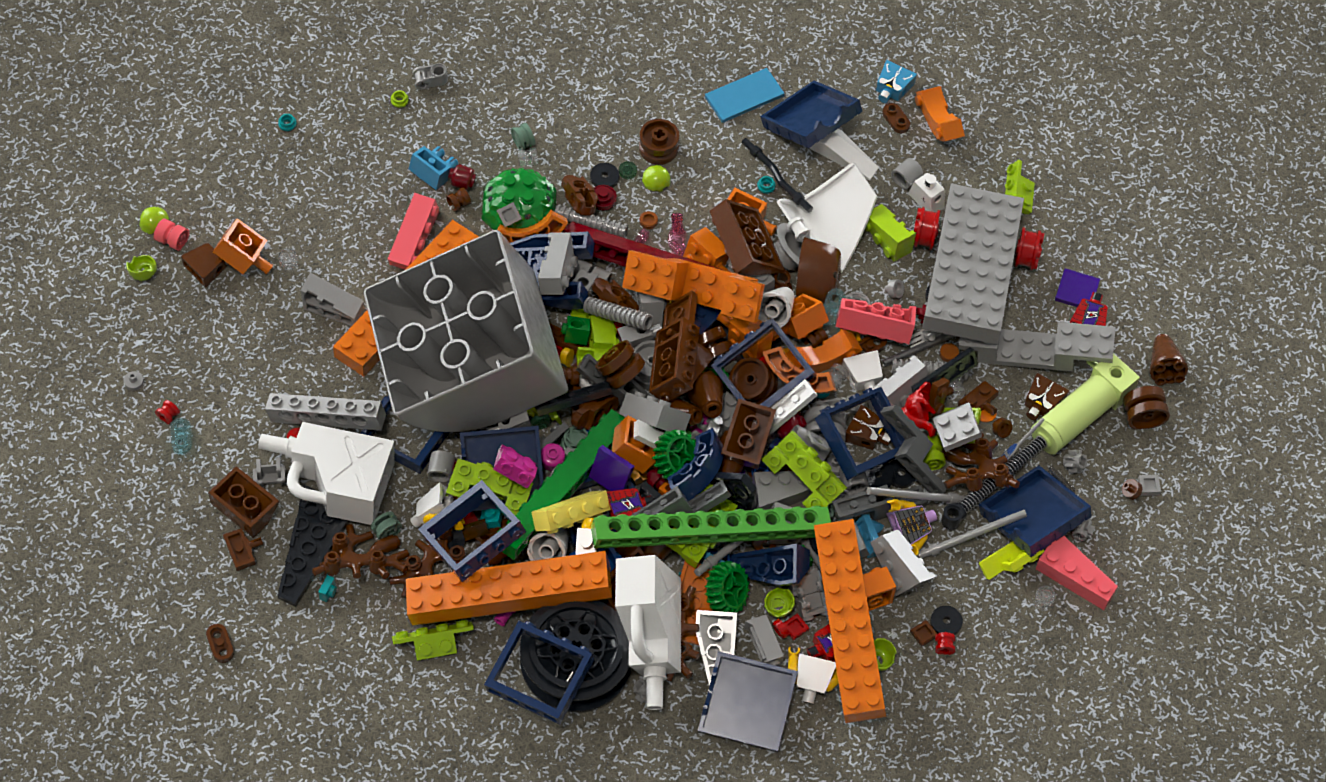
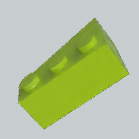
M880 204L873 208L865 231H869L873 235L874 242L877 245H881L885 256L895 262L912 253L916 232L913 230L909 232L905 228L906 224L903 221L899 223L894 219L896 216L883 204Z

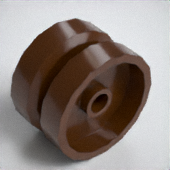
M653 119L642 126L639 136V152L643 159L655 165H664L676 158L679 150V130L676 125L665 119Z
M722 326L715 327L699 335L698 343L714 353V358L706 367L712 365L719 355L724 356L728 353L729 348L732 346L730 341H723L727 334Z
M624 340L614 345L602 355L595 367L601 375H607L606 381L612 388L616 389L632 380L644 367L645 360L639 353H634V347L628 340Z
M749 357L737 362L732 368L729 377L743 398L752 403H757L772 396L778 386L777 375L767 364L757 358Z
M1158 386L1136 388L1128 392L1123 398L1124 408L1127 412V421L1133 429L1156 428L1166 423L1170 418L1164 390Z

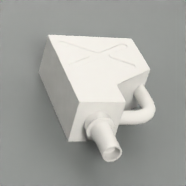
M302 422L297 438L290 436L288 439L261 434L258 444L259 449L284 454L285 458L292 459V465L287 476V486L295 497L323 504L327 516L368 525H371L376 519L394 467L393 440ZM299 477L316 481L319 491L303 488L299 484Z
M656 555L616 559L615 607L629 640V666L642 675L643 680L646 681V708L649 710L663 709V681L667 679L666 674L681 673V578Z

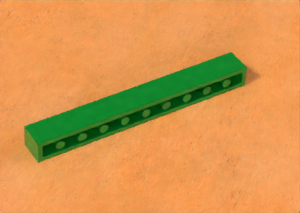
M613 409L607 415L603 414L599 424L589 430L585 439L582 438L578 442L576 449L567 454L565 461L556 466L552 476H547L542 483V487L539 490H534L530 500L520 506L515 516L523 525L526 533L505 548L504 554L515 560L529 544L531 538L540 532L535 530L532 511L569 499L589 477L599 447L603 445L612 450L614 429L625 418Z

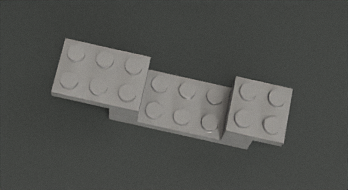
M1058 322L1057 334L1001 329L997 344L960 337L959 349L966 350L971 347L974 351H978V362L1073 372L1074 360L1113 362L1116 327Z

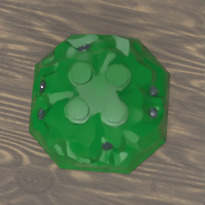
M512 168L502 171L483 187L481 219L491 229L497 230L500 224L504 226L497 210L514 202L522 219L507 227H530L540 222L549 213L550 209L555 212L556 189L545 176L534 170Z

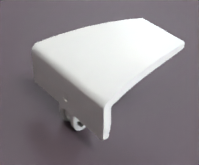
M850 163L825 183L804 196L805 200L813 207L810 213L792 200L779 199L777 201V204L789 220L787 227L794 232L795 239L798 242H803L804 237L830 244L840 250L841 273L849 263L863 235L878 197L855 163Z

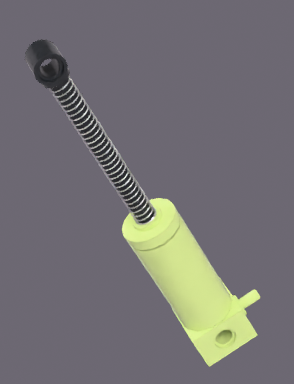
M1114 353L1112 363L1086 361L1093 368L1090 378L1042 417L1045 419L1044 422L1032 433L1033 442L1028 443V445L1015 454L1014 458H1010L1009 462L1005 463L1009 468V474L1014 475L1017 469L1019 471V468H1022L1023 464H1027L1029 459L1032 460L1035 454L1037 455V453L1042 451L1041 449H1044L1049 454H1056L1111 407L1114 410L1119 408L1123 404L1124 396L1136 389L1140 377ZM987 478L986 481L984 480L982 482V489L968 493V495L960 500V503L946 505L941 519L942 525L950 530L958 528L961 520L967 516V512L972 510L974 505L977 506V503L985 499L988 494L990 495L991 491L993 492V490L998 488L995 485L994 479ZM948 515H954L956 518H951Z

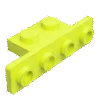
M1012 541L980 561L979 565L985 578L990 580L1004 570L1012 571L1013 573L1024 568L1023 565L1036 561L1039 555L1044 553V550H1040L1030 557L1026 551L1019 548Z

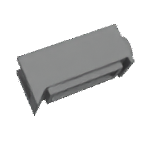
M767 615L745 621L744 629L749 631L760 662L780 667L783 664L784 655Z

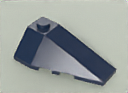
M799 544L730 555V561L740 564L742 568H745V574H748V579L779 586L798 584L810 569V549Z

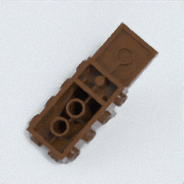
M694 291L688 292L665 306L663 328L656 331L649 393L666 402L693 389L695 380L714 358V353L698 343L700 327L694 324L698 294Z

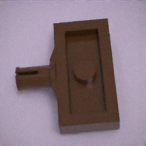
M946 378L932 383L929 394L930 399L928 401L936 413L928 412L930 419L943 412L945 399L954 392L953 388L949 387L950 381Z
M983 381L958 401V406L969 402L971 408H980L981 411L986 410L991 415H994L998 409L990 403L998 396L999 391L988 382Z
M242 528L223 534L236 571L256 564L252 555V548L263 545L261 537L249 541L245 537Z

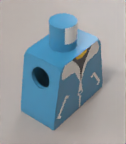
M886 60L877 82L876 91L880 93L878 99L883 103H887L890 98L899 101L914 86L917 74Z

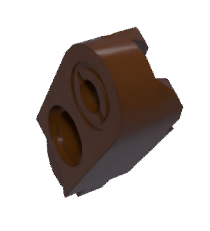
M573 175L564 176L561 186L564 188L565 197L574 211L585 216L593 215L596 211L598 200L594 188L583 176L581 178Z
M602 278L594 280L591 287L600 297L599 300L639 311L637 302L614 280L611 283Z
M609 395L579 404V409L571 420L572 426L580 430L583 428L590 430L593 426H597L603 414L607 415L611 409L617 410L619 405L618 397Z

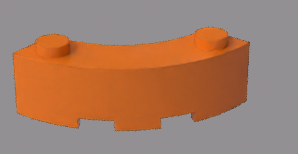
M941 86L915 92L916 105L920 106L932 133L937 139L949 141L965 136L961 119L955 117L953 113L949 114L947 112L948 105Z
M550 209L549 213L540 222L530 227L509 228L500 224L497 230L511 243L534 234L561 233L568 224L566 217Z
M843 329L823 341L822 346L812 348V346L796 347L815 373L842 364L843 358L855 356L862 351L853 332ZM789 350L786 353L789 360L796 367L804 371L803 366Z
M782 346L763 351L769 367L785 383H789L803 372V370L796 367L789 360ZM831 372L816 373L817 376L809 381L817 394L836 392Z

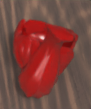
M925 382L918 390L908 396L905 406L901 409L909 419L915 422L919 429H926L929 437H933L937 429L928 422V412L935 414L936 411H934L928 401L930 399L931 384Z

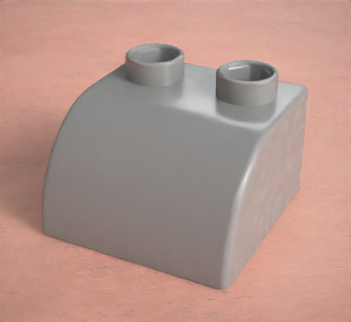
M498 230L486 233L371 285L364 290V298L392 411L399 419L412 426L439 432H462L480 429L513 417L561 396L568 391L535 272Z

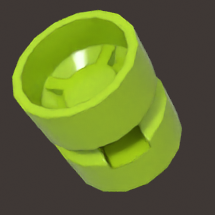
M928 436L933 445L923 462L931 470H939L946 464L944 453L941 452L943 449L940 437Z

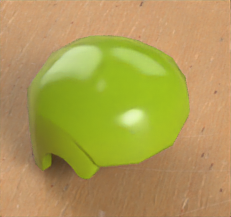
M654 165L644 171L642 182L646 189L661 192L665 187L670 186L671 177L666 168Z
M149 207L142 212L139 226L142 231L153 234L158 223L164 218L169 220V216L160 207Z
M141 255L138 257L134 256L131 263L127 262L126 268L129 275L135 280L146 281L156 272L157 264L150 255Z
M777 587L768 592L764 599V608L769 615L776 618L788 616L795 607V597L789 589ZM783 606V608L780 610L774 609Z
M877 638L874 640L876 657H881L883 661L880 664L877 658L879 671H886L894 663L896 648L889 640Z

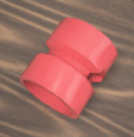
M165 218L158 223L154 231V240L164 245L169 244L170 248L177 251L182 249L189 237V230L187 228L175 225L174 222Z

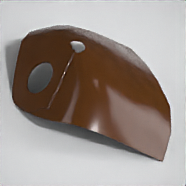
M804 237L799 258L796 297L805 294L822 301L823 304L831 303L837 297L840 282L841 252L835 246Z

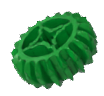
M683 430L666 431L658 437L659 441L654 443L657 448L652 450L655 453L652 459L656 460L654 466L658 467L657 473L662 474L663 479H667V477L676 473L686 463H690L695 456L693 452L696 439H691V434Z
M735 562L717 563V565L712 566L711 571H708L709 577L705 578L707 585L704 587H706L707 592L704 595L708 596L706 602L710 603V608L714 611L738 613L742 611L743 606H746L745 600L749 599L747 595L748 591H750L748 589L750 582L747 581L748 574H745V568H742L740 564Z

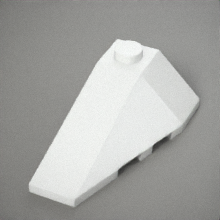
M840 129L828 134L824 139L810 147L811 150L843 167L848 166L850 163H855L868 180H871L879 169Z
M697 610L696 624H699V631L696 632L709 686L718 651L735 655L737 613Z

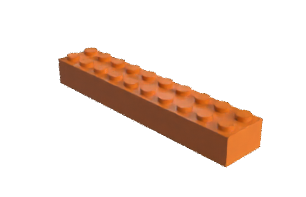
M452 219L405 270L479 236ZM368 310L333 346L334 357L363 377L380 361Z
M854 519L814 525L845 723L886 717Z
M606 551L480 568L463 582L454 572L406 579L407 616L412 626L535 609L542 606H556L565 602H586L612 598L610 564Z

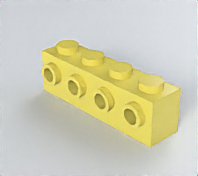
M606 490L590 491L532 511L531 513L535 530L547 531V534L558 532L560 527L569 528L574 526V522L582 523L585 518L603 515V512L610 510Z

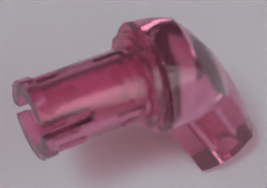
M673 213L671 214L672 229L669 231L668 245L673 254L683 257L686 249L684 245L686 231L683 229V214Z

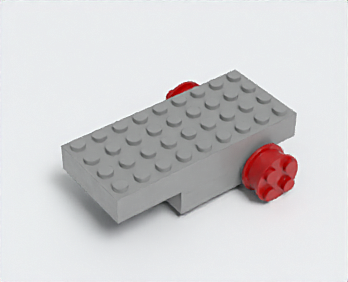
M951 184L942 227H939L940 223H938L940 210L932 212L925 210V207L918 208L914 225V232H916L914 247L922 245L932 250L937 234L940 235L922 329L992 344L998 343L1014 253L1016 254L1014 267H1018V265L1026 266L1033 271V269L1037 270L1042 251L1041 244L1043 243L1044 233H1041V230H1038L1036 233L1026 231V228L1022 227L1020 238L1017 241L1024 198Z

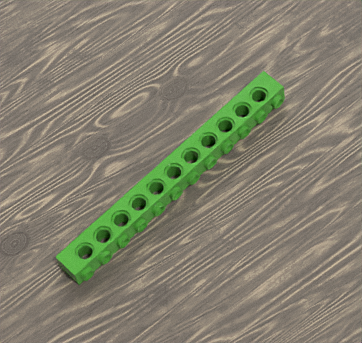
M796 506L791 509L776 507L770 510L757 508L748 511L737 509L726 512L724 510H717L715 512L657 513L656 515L641 513L636 516L621 514L616 517L600 515L594 517L591 524L594 548L816 538L814 525L831 523L828 507L812 506L810 508ZM650 526L655 527L657 530H652ZM630 527L635 528L637 531H632ZM610 528L617 530V532L611 531Z

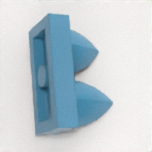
M862 514L856 521V524L870 554L867 558H872L876 554L870 542L879 537L877 533L884 528V525L871 520L869 514Z

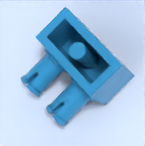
M423 146L412 154L409 170L437 190L448 181L451 168H455L459 163L457 159L453 160L454 157H450L446 161L442 160L441 158L445 155V152L440 146H437L432 151Z

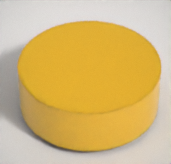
M565 347L560 353V362L570 367L574 360V350Z

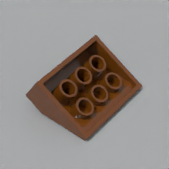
M725 199L709 211L712 216V222L718 230L719 239L724 244L725 253L730 258L732 269L736 274L749 277L783 273L785 271L758 209Z

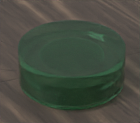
M626 161L620 164L619 175L623 179H633L636 176L637 166L633 162Z
M547 414L539 417L537 415L530 421L531 425L538 426L539 430L545 429L551 424Z

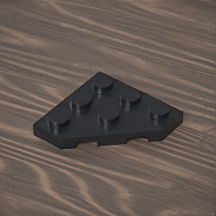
M717 472L711 481L712 485L723 480L731 494V497L727 499L738 505L737 509H743L744 511L756 509L757 488L748 474Z

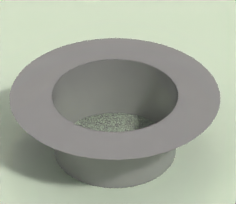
M781 223L777 228L779 240L774 243V246L783 266L788 270H795L799 266L802 242H798L795 239V234L787 227V223Z

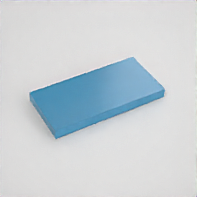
M765 68L705 94V98L720 121L724 123L782 98L785 93L770 71Z

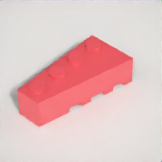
M414 193L389 254L388 262L390 265L405 270L419 256L440 213L435 199Z
M842 298L836 318V327L855 331L862 335L876 336L879 339L893 340L900 344H910L915 327L916 306H909V309L901 308V305L893 304V307H886L880 302L868 305L866 301Z
M1065 536L1053 541L1046 548L1036 566V570L1102 610H1105L1118 587Z

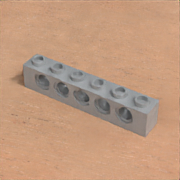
M270 393L265 407L270 421L275 423L302 425V422L328 427L382 430L386 417L381 401Z

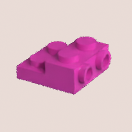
M502 444L498 450L493 470L528 488L536 476L538 467L529 457H524L513 448Z

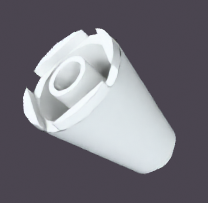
M781 287L764 293L758 319L765 322L773 318L780 328L783 327L791 318L795 297L794 292L788 287Z
M560 527L556 533L547 534V531H542L534 535L527 548L530 561L566 556L569 542L568 530Z

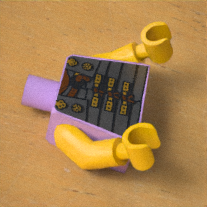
M893 499L887 501L891 505V510H888L889 513L886 514L893 531L899 530L913 547V553L917 556L919 550L928 539V534L932 531L930 523L937 520L935 511L929 510L925 512L922 505L916 506L914 502Z

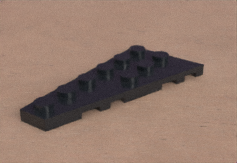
M305 484L303 485V488L315 490ZM300 500L289 544L290 548L285 561L286 565L278 590V599L295 607L297 606L315 577L312 569L324 562V556L332 550L333 536L338 532H343L350 522L349 520L327 516L323 504Z

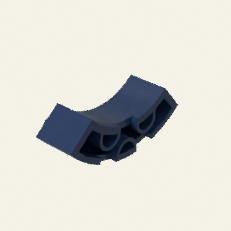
M713 428L695 436L696 445L693 452L695 455L690 463H686L673 475L667 477L670 489L678 486L688 501L701 493L710 484L722 464L723 455H721L723 443Z

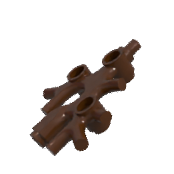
M983 433L981 438L975 440V444L966 443L961 445L971 450V453H965L958 448L947 452L943 450L945 459L949 462L961 466L975 464L979 467L978 469L970 468L965 473L948 466L946 473L954 477L944 482L947 489L958 484H967L968 490L979 491L983 487L982 481L987 478L994 479L995 485L998 487L1012 486L1018 488L1020 482L1015 480L1013 475L1009 474V468L1005 465L1008 462L1005 455L992 459V450L998 446V442L995 439L989 442L983 438Z
M349 524L346 526L347 535L343 532L336 533L332 538V551L324 556V562L320 563V566L312 569L314 576L322 573L333 576L337 575L341 568H351L353 578L358 579L361 577L360 568L362 566H369L371 573L380 574L383 579H386L390 575L385 569L386 567H393L402 573L407 571L408 566L399 562V560L409 557V552L405 549L390 556H385L384 554L397 550L400 546L398 536L389 535L376 541L367 553H355L353 547L372 539L373 534L369 531L357 535L355 534L354 525Z
M453 526L438 537L436 541L456 563H459L466 557V553L462 546L456 545L451 549L448 547V543L454 537ZM420 539L417 540L415 546L422 550L424 553L423 558L420 559L416 555H411L406 560H399V562L408 566L406 573L400 576L389 577L390 585H404L401 594L403 598H406L407 578L435 575L433 565L438 561H443L430 545Z
M690 585L685 594L682 593L681 673L687 679L693 673L686 666L684 659L692 657L697 660L700 657V652L694 650L687 641L682 639L687 632L699 631V624H689L685 620V617L694 611V598L692 597L696 588ZM675 673L666 674V680L671 682Z

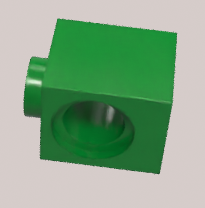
M567 316L566 323H562L561 334H564V342L587 345L590 334V319Z

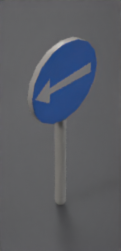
M1041 418L1017 444L1015 443L1010 446L1002 456L1005 455L1007 460H1009L1017 448L1022 445L1045 419Z

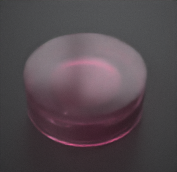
M643 228L637 235L635 242L644 244L649 237V231Z

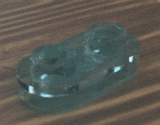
M832 289L826 296L823 306L826 314L831 313L833 318L825 323V325L831 326L836 323L842 298L845 299V294L840 289ZM837 295L839 301L834 302L832 296Z
M177 418L171 423L172 449L180 455L188 453L192 448L191 426L185 418Z

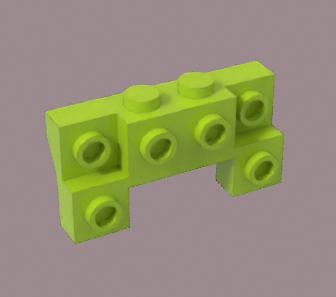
M583 309L571 310L570 316L590 319V334L588 338L590 348L578 347L576 353L577 366L586 354H590L598 361L610 348L619 343V339L616 338L617 329L613 321L585 313Z
M794 431L790 432L762 459L774 474L778 473L787 464L813 492L802 502L806 508L812 506L828 507L833 500L847 489L843 482L831 471V466L826 461H822L818 457V452L813 447H809Z
M458 458L445 496L449 497V495L459 498L468 489L482 480L500 500L506 501L505 506L516 515L520 506L524 502L527 503L533 483L528 488H525L493 470V465L487 462H477V464Z
M709 484L702 492L709 489L713 485ZM726 499L708 512H715L717 510H724L725 512L734 511L738 505ZM718 542L666 546L677 552L689 565L696 568L709 548L714 549Z

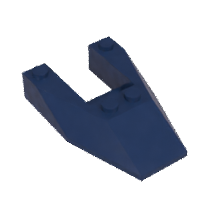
M569 232L571 233L574 256H577L578 260L593 259L595 242L589 232ZM534 234L510 243L532 267L537 282L542 260L547 258L545 246L550 245L548 234ZM582 281L569 282V286L566 287L563 295L541 296L544 306L567 310L583 309L584 302L588 298V291Z

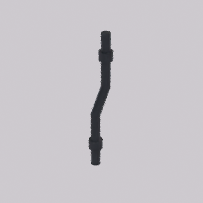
M744 138L742 144L750 150V154L763 162L771 170L778 185L792 197V200L797 205H801L810 213L813 207L805 200V197L800 192H796L783 179L777 166L762 153L763 151L760 147Z

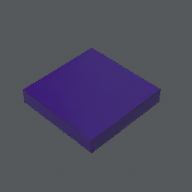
M1064 268L1054 301L1078 307L1082 299L1090 300L1092 292H1097L1100 278Z
M602 445L598 449L589 477L610 491L624 490L628 485L634 465Z

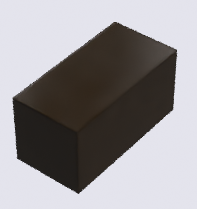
M485 518L463 525L462 532L465 541L489 534Z

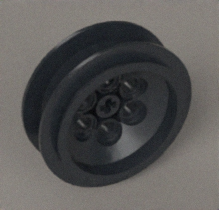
M599 600L573 601L556 606H542L531 616L528 622L534 624L537 629L541 631L544 629L548 630L559 639L566 638L573 643L572 645L579 648L584 646L593 655V666L590 667L568 712H584L599 708L613 700L622 691L630 676L631 667L629 666V640L617 611ZM583 630H585V631H588L589 633L583 635V634H581L580 632L583 631ZM522 633L520 640V667L524 681L539 700L553 708H557L582 659ZM567 633L568 636L562 637L560 634ZM595 645H598V646H600L601 648L598 649V650H596V649H593L592 647L595 646ZM553 650H559V651H560L559 654H553V653H551V652H552ZM571 665L573 668L565 669L564 666Z

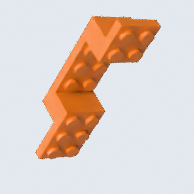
M629 250L622 288L667 300H676L688 292L694 291L698 294L697 304L721 310L720 314L755 323L758 322L765 284L758 283V279L713 267L677 258L664 259Z

